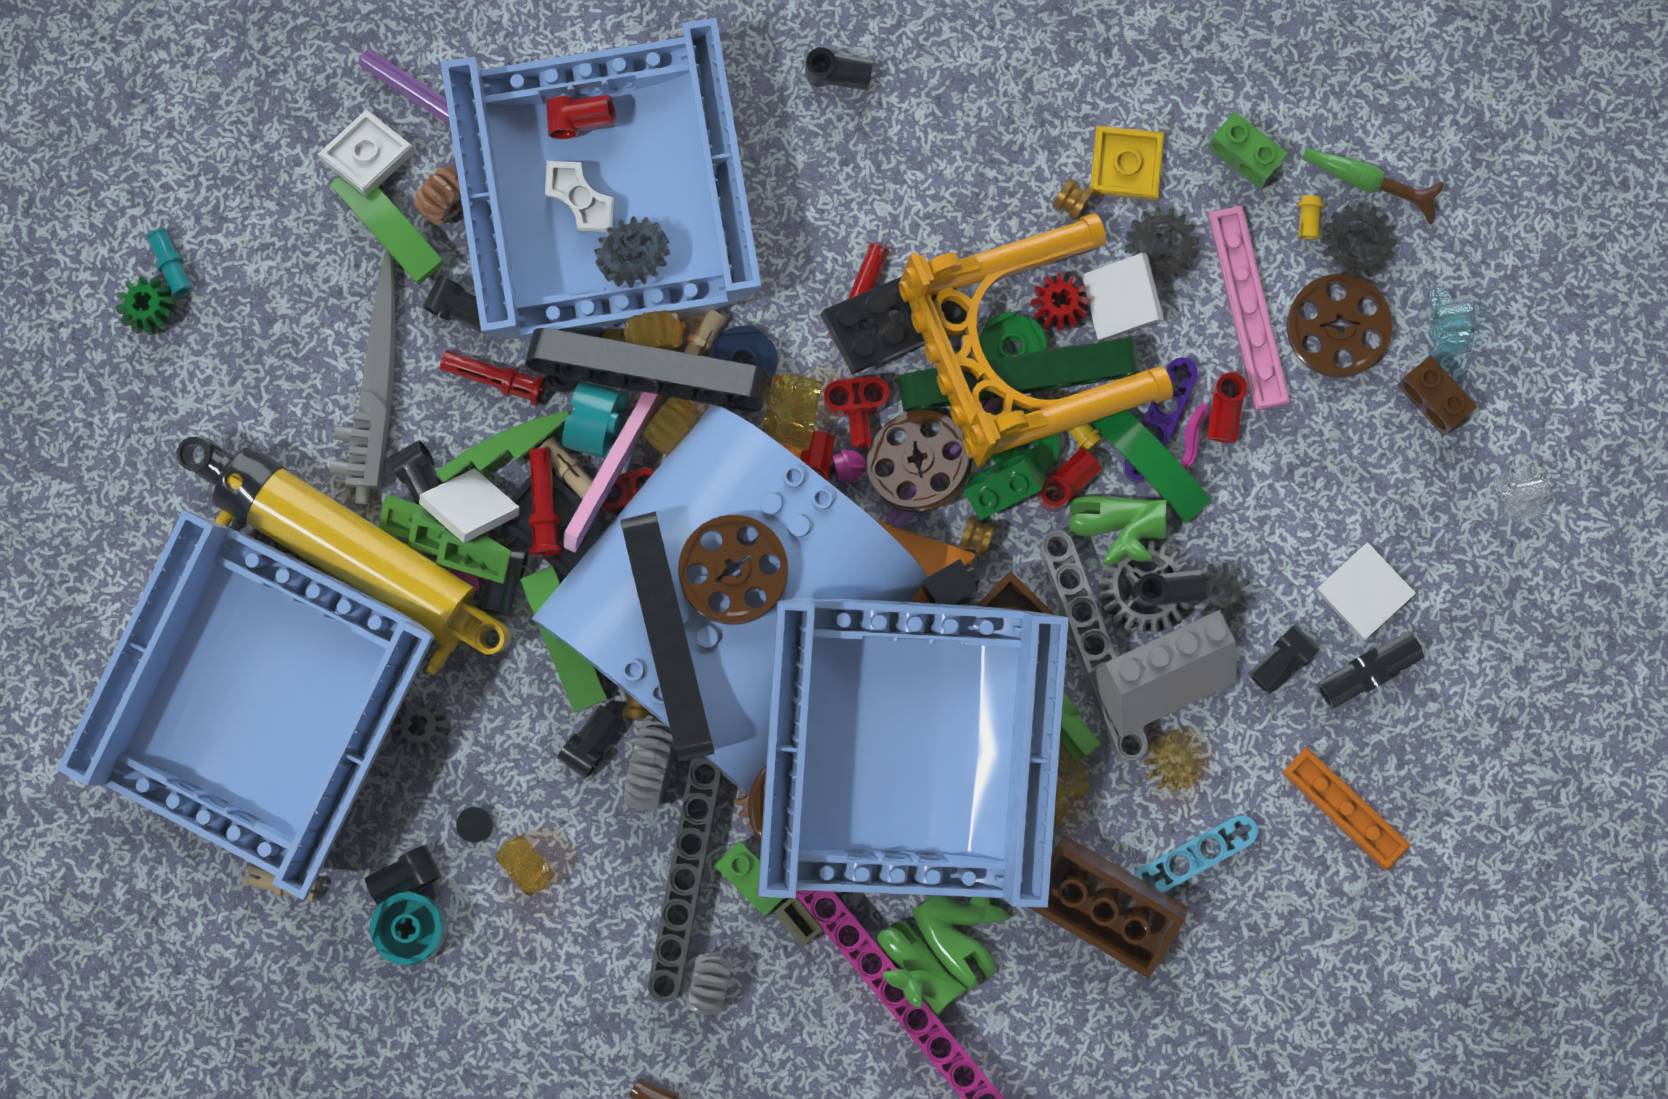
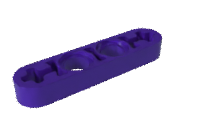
M1184 357L1174 359L1166 369L1172 385L1177 375L1172 372V369L1179 370L1181 366H1185L1187 368L1186 374L1190 376V379L1184 378L1178 388L1179 391L1185 392L1183 396L1173 389L1172 398L1177 404L1176 411L1171 414H1165L1159 410L1158 404L1152 401L1141 423L1145 428L1153 426L1160 429L1163 435L1160 443L1164 447H1166L1198 375L1194 362ZM1125 459L1123 473L1126 478L1135 483L1145 482L1146 480L1140 474L1136 475L1133 473L1134 467Z

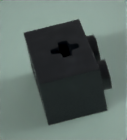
M959 559L924 579L922 589L930 603L963 605L976 597L980 579L970 563L964 566L962 560Z

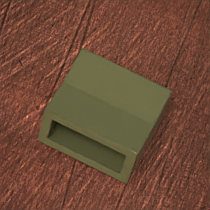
M790 898L773 913L801 948L822 931V928L797 898ZM789 906L794 909L813 932L808 937L802 933L784 911Z

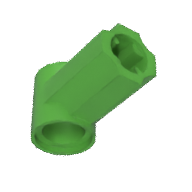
M1063 692L1060 743L1074 761L1078 763L1101 745V743L1078 716V709Z

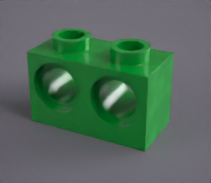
M1030 447L970 476L963 492L979 519L982 520L1041 491L1046 475Z

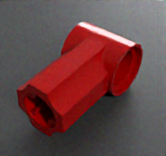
M609 94L582 99L558 96L546 101L548 136L554 139H570L578 136L579 131L614 126L616 120V109Z
M1227 372L1213 384L1206 439L1222 443H1236L1243 398L1247 392V383L1241 374ZM1229 381L1236 386V397L1229 398L1222 393V382Z
M818 430L806 431L800 460L828 481L835 436Z
M1081 447L1052 476L1045 479L1042 490L1038 493L1039 504L1049 512H1058L1064 509L1067 503L1102 470V467L1088 451ZM1049 487H1058L1063 492L1064 498L1058 502L1050 501L1045 495V490Z

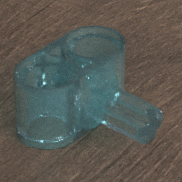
M1436 286L1434 290L1428 293V298L1432 305L1429 341L1434 343L1435 350H1432L1434 358L1471 352L1476 324L1471 302L1465 300L1453 303L1448 289Z

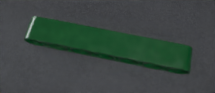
M1134 338L1117 339L987 360L994 372L1007 385L1022 394L1118 380L1140 373ZM936 368L909 372L898 376L904 412L952 406L948 396L943 395L939 389L937 382L939 374ZM962 371L970 392H972L977 383L984 380L980 378L977 381L974 375L967 371ZM983 391L978 396L979 401L989 400L991 396L1002 398L992 391Z

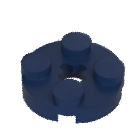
M736 326L727 329L716 340L715 344L713 343L709 357L733 362L739 359V353H746L747 358L753 359V364L749 365L761 367L768 372L767 387H769L778 367L777 351L772 341L754 327Z

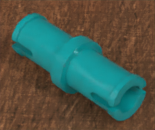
M157 228L150 231L146 235V239L157 259L155 265L158 272L164 274L174 298L188 295L194 288L182 266L184 260L180 253H176L165 228Z

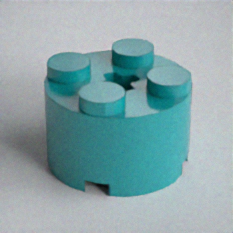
M580 381L570 402L573 405L571 415L566 416L562 438L563 446L570 450L606 459L616 441L615 439L618 438L626 424V420L621 419V414L625 413L630 394Z
M411 892L395 894L378 905L371 917L369 928L371 939L380 955L386 960L399 965H417L431 960L442 949L448 931L446 916L441 907L431 898ZM412 919V926L416 927L415 934H409L408 938H406L407 932L402 930L403 923L409 924Z

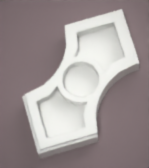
M547 161L545 196L563 202L572 210L576 218L578 233L613 234L614 198L597 193L587 184L584 179L581 162Z

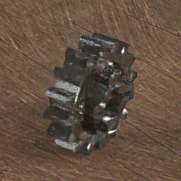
M1359 203L1355 211L1352 210L1349 204L1345 205L1343 215L1335 211L1331 216L1332 222H1326L1323 230L1328 234L1323 235L1320 239V243L1328 245L1322 252L1323 257L1332 256L1333 258L1329 267L1334 268L1339 265L1342 267L1340 274L1345 275L1348 271H1353L1355 278H1359L1362 271L1370 278L1374 275L1375 268L1379 271L1384 270L1387 266L1385 260L1390 261L1395 254L1388 248H1393L1397 244V239L1389 238L1395 231V226L1386 227L1384 224L1389 216L1385 214L1380 218L1377 217V207L1375 206L1369 212H1366L1363 203ZM1351 221H1361L1359 224L1353 226L1347 224ZM1374 229L1377 231L1379 238L1376 237ZM1356 236L1363 238L1361 247L1355 244ZM1337 243L1341 244L1345 255L1341 253ZM1365 256L1368 258L1374 257L1366 262H1356L1357 259Z
M1156 207L1153 216H1150L1146 210L1142 212V223L1136 219L1132 221L1130 226L1134 231H1127L1125 239L1132 243L1125 245L1124 253L1133 254V256L1142 253L1139 247L1140 238L1141 242L1146 245V254L1153 279L1155 280L1157 275H1161L1163 282L1167 283L1170 274H1173L1177 279L1181 278L1183 274L1181 267L1188 271L1192 268L1193 263L1190 259H1196L1199 253L1197 249L1192 247L1198 245L1200 238L1190 235L1196 226L1194 224L1187 226L1184 224L1187 215L1182 214L1177 219L1173 217L1174 208H1170L1167 215L1162 214L1160 207ZM1163 224L1168 226L1156 228L1154 225ZM1178 234H1180L1183 239L1184 251H1182L1183 247H1181L1178 244ZM1168 236H1170L1167 242V247L1164 246L1161 250L1159 249L1155 254H1153L1157 242L1160 243L1162 240H1165ZM1168 262L1170 265L1160 266L1156 265V263Z
M632 216L629 224L619 220V228L614 230L608 227L606 230L609 236L607 238L599 237L598 241L601 248L594 249V253L598 258L595 263L608 282L613 280L617 287H620L624 281H626L629 288H633L635 280H640L643 285L646 284V276L651 274L657 277L659 274L656 268L667 265L663 256L671 254L667 246L670 243L665 232L662 231L659 223L655 222L652 224L648 217H645L639 223L637 218Z

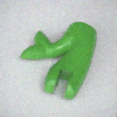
M1089 496L1071 499L1070 513L1073 515L1069 519L1071 533L1079 536H1096L1122 530L1102 561L1104 565L1116 564L1126 557L1139 562L1149 561L1153 557L1139 540L1166 538L1167 500H1139L1109 496Z
M931 895L911 910L922 935L932 951L950 974L966 988V991L969 992L978 986L975 975L965 962L969 958L985 978L989 979L997 972L994 960L986 948L975 939L956 930L952 926V924L970 926L979 923L988 924L1009 920L1011 918L1010 915L1002 907L991 904L990 897H971L970 903L963 905L951 896Z
M898 920L878 934L876 943L879 948L902 968L885 971L882 975L890 985L903 990L907 1001L913 1006L922 1008V1000L924 998L931 1010L937 1016H940L966 991V988L961 983L954 980L908 923Z

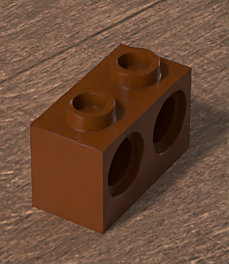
M1431 355L1397 384L1442 436H1445L1477 408V405Z

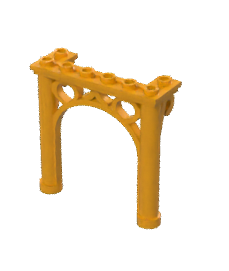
M1096 213L1082 216L1078 222L959 259L957 253L954 252L937 256L927 262L925 255L918 256L917 252L909 256L898 284L900 295L904 302L908 301L911 306L913 326L917 333L921 332L926 343L924 344V351L930 364H935L939 374L937 376L939 389L950 400L952 420L956 427H961L965 437L963 439L965 452L969 458H974L977 468L984 466L986 461L994 454L1152 401L1160 403L1171 399L1173 396L1170 377L1162 366H1158L1065 398L1055 400L1032 398L1007 385L994 372L982 352L977 334V312L980 301L987 290L996 282L1008 276L1104 246L1106 234L1102 221ZM981 282L972 299L963 292L956 290ZM936 296L935 301L933 303L931 297ZM946 301H954L967 311L965 321L961 324L948 322L941 310V304ZM966 331V335H963L961 338V350L954 354L947 335L958 336ZM962 371L971 373L977 381L980 378L984 380L977 383L972 392H970ZM983 391H992L1004 399L1002 413L998 415L986 413L979 401V394ZM1012 404L1033 412L1024 414L1022 410L1011 412Z

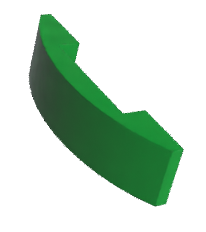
M1125 410L1091 423L1095 430H1100V435L1114 450L1116 449L1162 496V500H1167V505L1185 524L1190 522L1212 501L1176 458L1129 411Z

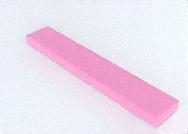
M1243 206L1209 212L1208 219L1255 412L1289 405L1290 399Z
M643 392L566 528L564 548L576 553L661 401L662 395Z

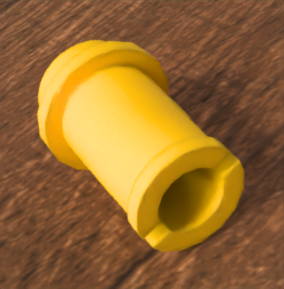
M1304 195L1301 196V202L1297 203V207L1300 208L1299 239H1320L1321 209L1325 208V204L1321 203L1322 197Z
M1089 423L1068 429V432L1079 443L1077 445L1078 449L1082 447L1090 452L1102 441V438L1099 436L1100 430H1094Z

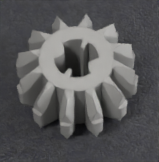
M699 954L695 958L686 1001L689 1010L706 1016H717L722 1011L730 977L731 965L729 960L713 954Z

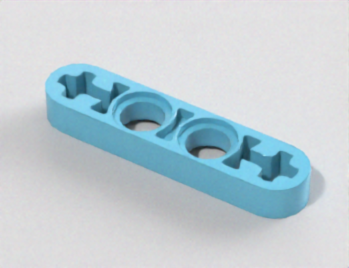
M1239 815L1141 867L1134 873V876L1143 881L1141 874L1146 872L1150 877L1159 873L1160 870L1156 868V865L1162 863L1164 874L1171 880V883L1166 885L1165 879L1162 878L1155 882L1153 886L1164 893L1251 845L1257 837L1258 829L1256 823L1247 816ZM1236 822L1241 826L1248 825L1250 831L1246 833L1247 840L1243 841L1240 837L1228 842L1233 849L1227 851L1225 840L1218 834V831L1223 829L1224 836L1236 830L1234 825ZM1211 838L1219 844V854L1215 858L1208 859L1201 854L1200 845L1204 839ZM1181 855L1187 859L1189 864L1187 873L1177 876L1170 871L1169 862L1173 856Z

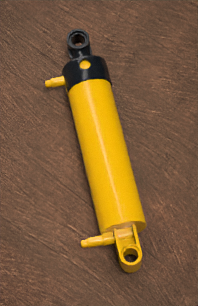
M196 436L188 437L178 445L176 454L179 464L184 469L193 471L215 485L212 493V503L221 511L214 522L228 527L234 517L242 523L255 528L328 575L385 603L427 628L434 635L433 640L439 644L430 659V664L426 669L427 673L433 676L436 675L450 653L454 652L460 640L484 654L501 653L509 647L511 643L509 628L471 604L476 590L473 586L293 475L284 466L257 449L249 446L233 456L219 447L213 440ZM201 446L204 449L205 456L197 464L193 458V452L196 447ZM491 628L495 629L500 635L499 644L495 648L490 647L485 641L486 632Z

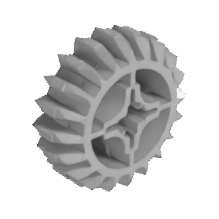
M1154 540L1148 541L1146 550L1153 557L1149 561L1159 564L1152 573L1183 572L1188 568L1187 562H1183L1178 566L1174 563L1180 555L1177 551L1170 558L1164 555L1168 549L1167 544H1163L1157 552L1154 551ZM1129 557L1114 564L1116 567L1111 565L1103 566L1102 571L1109 575L1110 578H1100L1098 584L1103 587H1109V590L1100 592L1099 598L1103 600L1111 599L1112 602L1106 604L1103 609L1105 612H1110L1114 608L1118 611L1112 619L1114 623L1119 622L1122 616L1128 619L1124 625V630L1126 631L1130 630L1133 622L1138 623L1137 633L1140 635L1144 633L1146 624H1149L1152 634L1158 633V622L1161 623L1163 628L1168 630L1172 627L1168 616L1175 621H1180L1183 616L1177 608L1188 610L1190 607V603L1162 605L1159 607L1163 611L1156 614L1137 613L1132 610L1136 604L1133 602L1131 595L1125 602L1121 599L1118 591V578L1120 572H1122L1127 577L1126 580L1130 583L1131 587H1133L1134 583L1147 573L1140 571L1137 567L1132 568L1129 564L1135 562V560ZM1152 585L1150 590L1153 594L1149 595V592H1147L1145 597L1156 599L1158 592L1156 587Z
M648 715L642 722L629 763L624 790L625 804L642 811H655L659 808L676 752L670 728L655 716Z

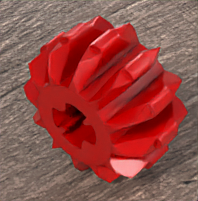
M1061 272L1057 273L1056 283L1050 277H1044V287L1035 286L1033 292L1037 297L1031 299L1030 302L1031 307L1038 308L1034 314L1035 320L1046 317L1044 328L1049 329L1052 322L1057 323V331L1059 333L1064 330V322L1071 329H1075L1077 327L1076 318L1084 320L1087 312L1083 308L1090 304L1089 298L1081 297L1086 292L1085 285L1074 288L1077 278L1071 276L1068 283L1063 282L1064 276ZM1064 297L1066 299L1065 305L1063 304L1060 308L1055 307V300Z

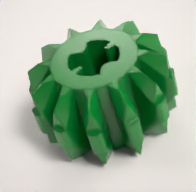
M139 276L137 286L130 281H126L125 285L129 291L127 293H117V297L123 303L115 306L116 311L119 314H123L120 320L124 326L131 325V330L136 334H139L144 329L148 335H153L154 325H157L162 330H166V324L162 320L164 317L174 319L175 314L169 308L177 305L176 300L173 297H169L171 289L167 285L161 286V281L156 277H153L148 282L144 276ZM145 300L148 301V304L150 306V308L146 311L143 310L144 308L142 306V303Z

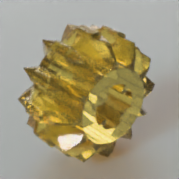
M673 311L643 312V314L634 315L624 322L626 343L671 351L683 344L682 324L679 321L678 314Z
M671 397L648 423L644 430V438L657 451L668 455L699 420L700 412L689 400Z
M1177 732L1170 734L1169 743L1163 735L1158 736L1156 739L1161 749L1154 745L1147 747V751L1156 756V758L1143 760L1145 766H1155V770L1150 771L1147 774V778L1153 779L1159 774L1161 779L1156 787L1163 789L1167 781H1170L1171 793L1178 791V780L1182 787L1188 790L1192 787L1188 776L1195 780H1199L1202 776L1197 770L1193 769V767L1205 765V760L1193 758V755L1201 751V747L1198 745L1189 750L1187 746L1192 738L1188 735L1183 738L1181 744H1178ZM1170 753H1173V757L1179 755L1182 759V762L1178 765L1180 769L1178 772H1175V767L1169 769L1166 765V762L1170 760L1168 755Z
M517 835L512 840H508L496 853L498 864L525 895L533 896L538 891L540 892L553 878V870L523 836Z

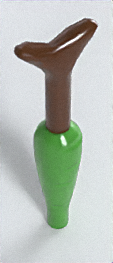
M1309 147L1306 148L1302 160L1318 166L1334 177L1362 191L1373 193L1381 190L1410 201L1422 211L1429 224L1434 222V198L1442 191L1444 187L1443 182H1439L1426 189L1417 190L1384 177L1383 171L1372 164L1319 152Z

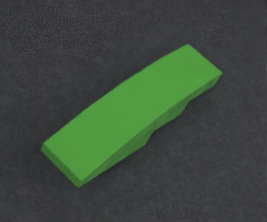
M340 176L329 184L418 285L445 264L421 234L378 187L365 197Z
M567 411L527 421L497 433L464 451L437 470L436 473L444 483L474 468H477L486 478L511 457L521 467L530 460V450L539 448L542 443L551 437L556 439L563 434L566 416H570Z
M389 494L384 499L379 523L380 529L386 533L408 539L407 546L436 555V564L502 584L505 582L511 555L509 549L484 534L463 543L421 505Z
M553 565L520 578L534 615L560 585ZM539 626L574 713L607 700L594 666L562 640L557 641Z

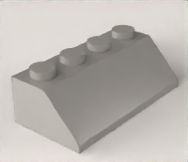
M1220 610L1116 657L1088 674L1120 737L1235 683L1237 681L1236 641Z

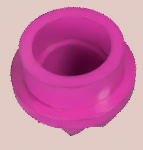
M843 449L840 450V454L832 456L838 483L847 481L850 484L863 475L866 461L858 452Z

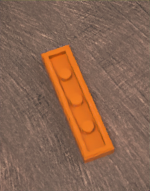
M1307 747L1281 772L1384 871H1388L1411 846Z

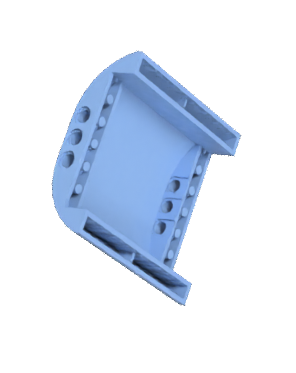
M717 18L682 23L684 37L496 68L480 70L476 57L441 62L479 320L483 334L502 338L531 339L533 330L537 328H549L582 335L703 314L743 300L761 288ZM608 94L612 97L616 109L614 126L579 131L578 136L570 139H554L548 136L546 101L548 99L558 96L582 99ZM547 161L581 162L584 179L587 184L597 193L614 198L613 234L578 233L576 218L572 210L563 202L545 196Z
M710 405L531 619L557 641L562 640L670 728L620 523L622 519L656 511L715 754L705 757L721 769L722 774L749 796L756 776L767 764L777 604L763 617L741 625L717 623L698 613L683 593L678 572L680 554L689 536L703 523L724 515L748 516L768 526L781 541L788 561L787 584L779 601L822 598L910 602L921 589L923 580L928 576L908 551L878 522L794 454L740 416L722 407ZM746 527L739 531L737 540L743 546H752L758 540V533L753 528ZM716 532L706 533L701 539L702 547L709 551L718 549L722 544L721 536ZM766 556L761 559L759 568L762 573L772 575L779 570L780 562L774 556ZM731 561L726 563L727 572L724 574V577L734 575L736 578L740 577V568L743 566V563L736 565L732 564ZM693 565L687 571V579L694 584L704 582L708 576L707 569L702 565ZM751 589L745 595L746 604L752 608L761 607L766 600L764 592L759 589ZM717 593L711 596L708 605L712 611L720 613L727 610L730 601L726 595Z
M183 510L57 770L86 786L105 785L275 875L272 882L273 885L302 900H306L434 635L427 628L396 609L282 551L217 522Z
M822 598L777 601L758 896L796 898V890L995 897L1004 898L1011 906L1048 908L1069 618L1023 610L953 604Z

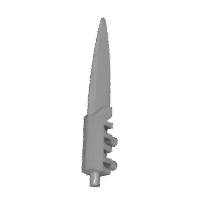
M385 251L368 337L359 401L363 412H354L353 428L335 426L334 440L351 441V446L349 447L350 455L349 462L331 460L330 474L347 475L345 485L347 488L356 489L354 504L359 506H368L370 490H379L381 488L391 412L395 366L396 316L392 255L388 251Z

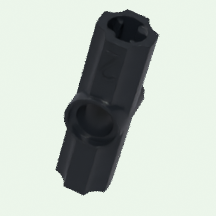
M1409 631L1379 649L1373 648L1348 662L1349 665L1325 677L1317 685L1325 702L1331 709H1334L1364 691L1367 693L1393 678L1392 675L1419 662L1425 656L1418 640Z

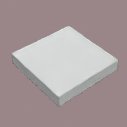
M366 109L321 150L318 156L325 165L367 197L415 153V150L409 142Z
M1140 253L1082 274L1086 295L1090 299L1089 307L1098 340L1104 341L1164 320L1147 254Z
M475 468L420 494L419 504L463 543L519 515V506Z
M1368 542L1315 589L1362 641L1366 640L1416 594Z

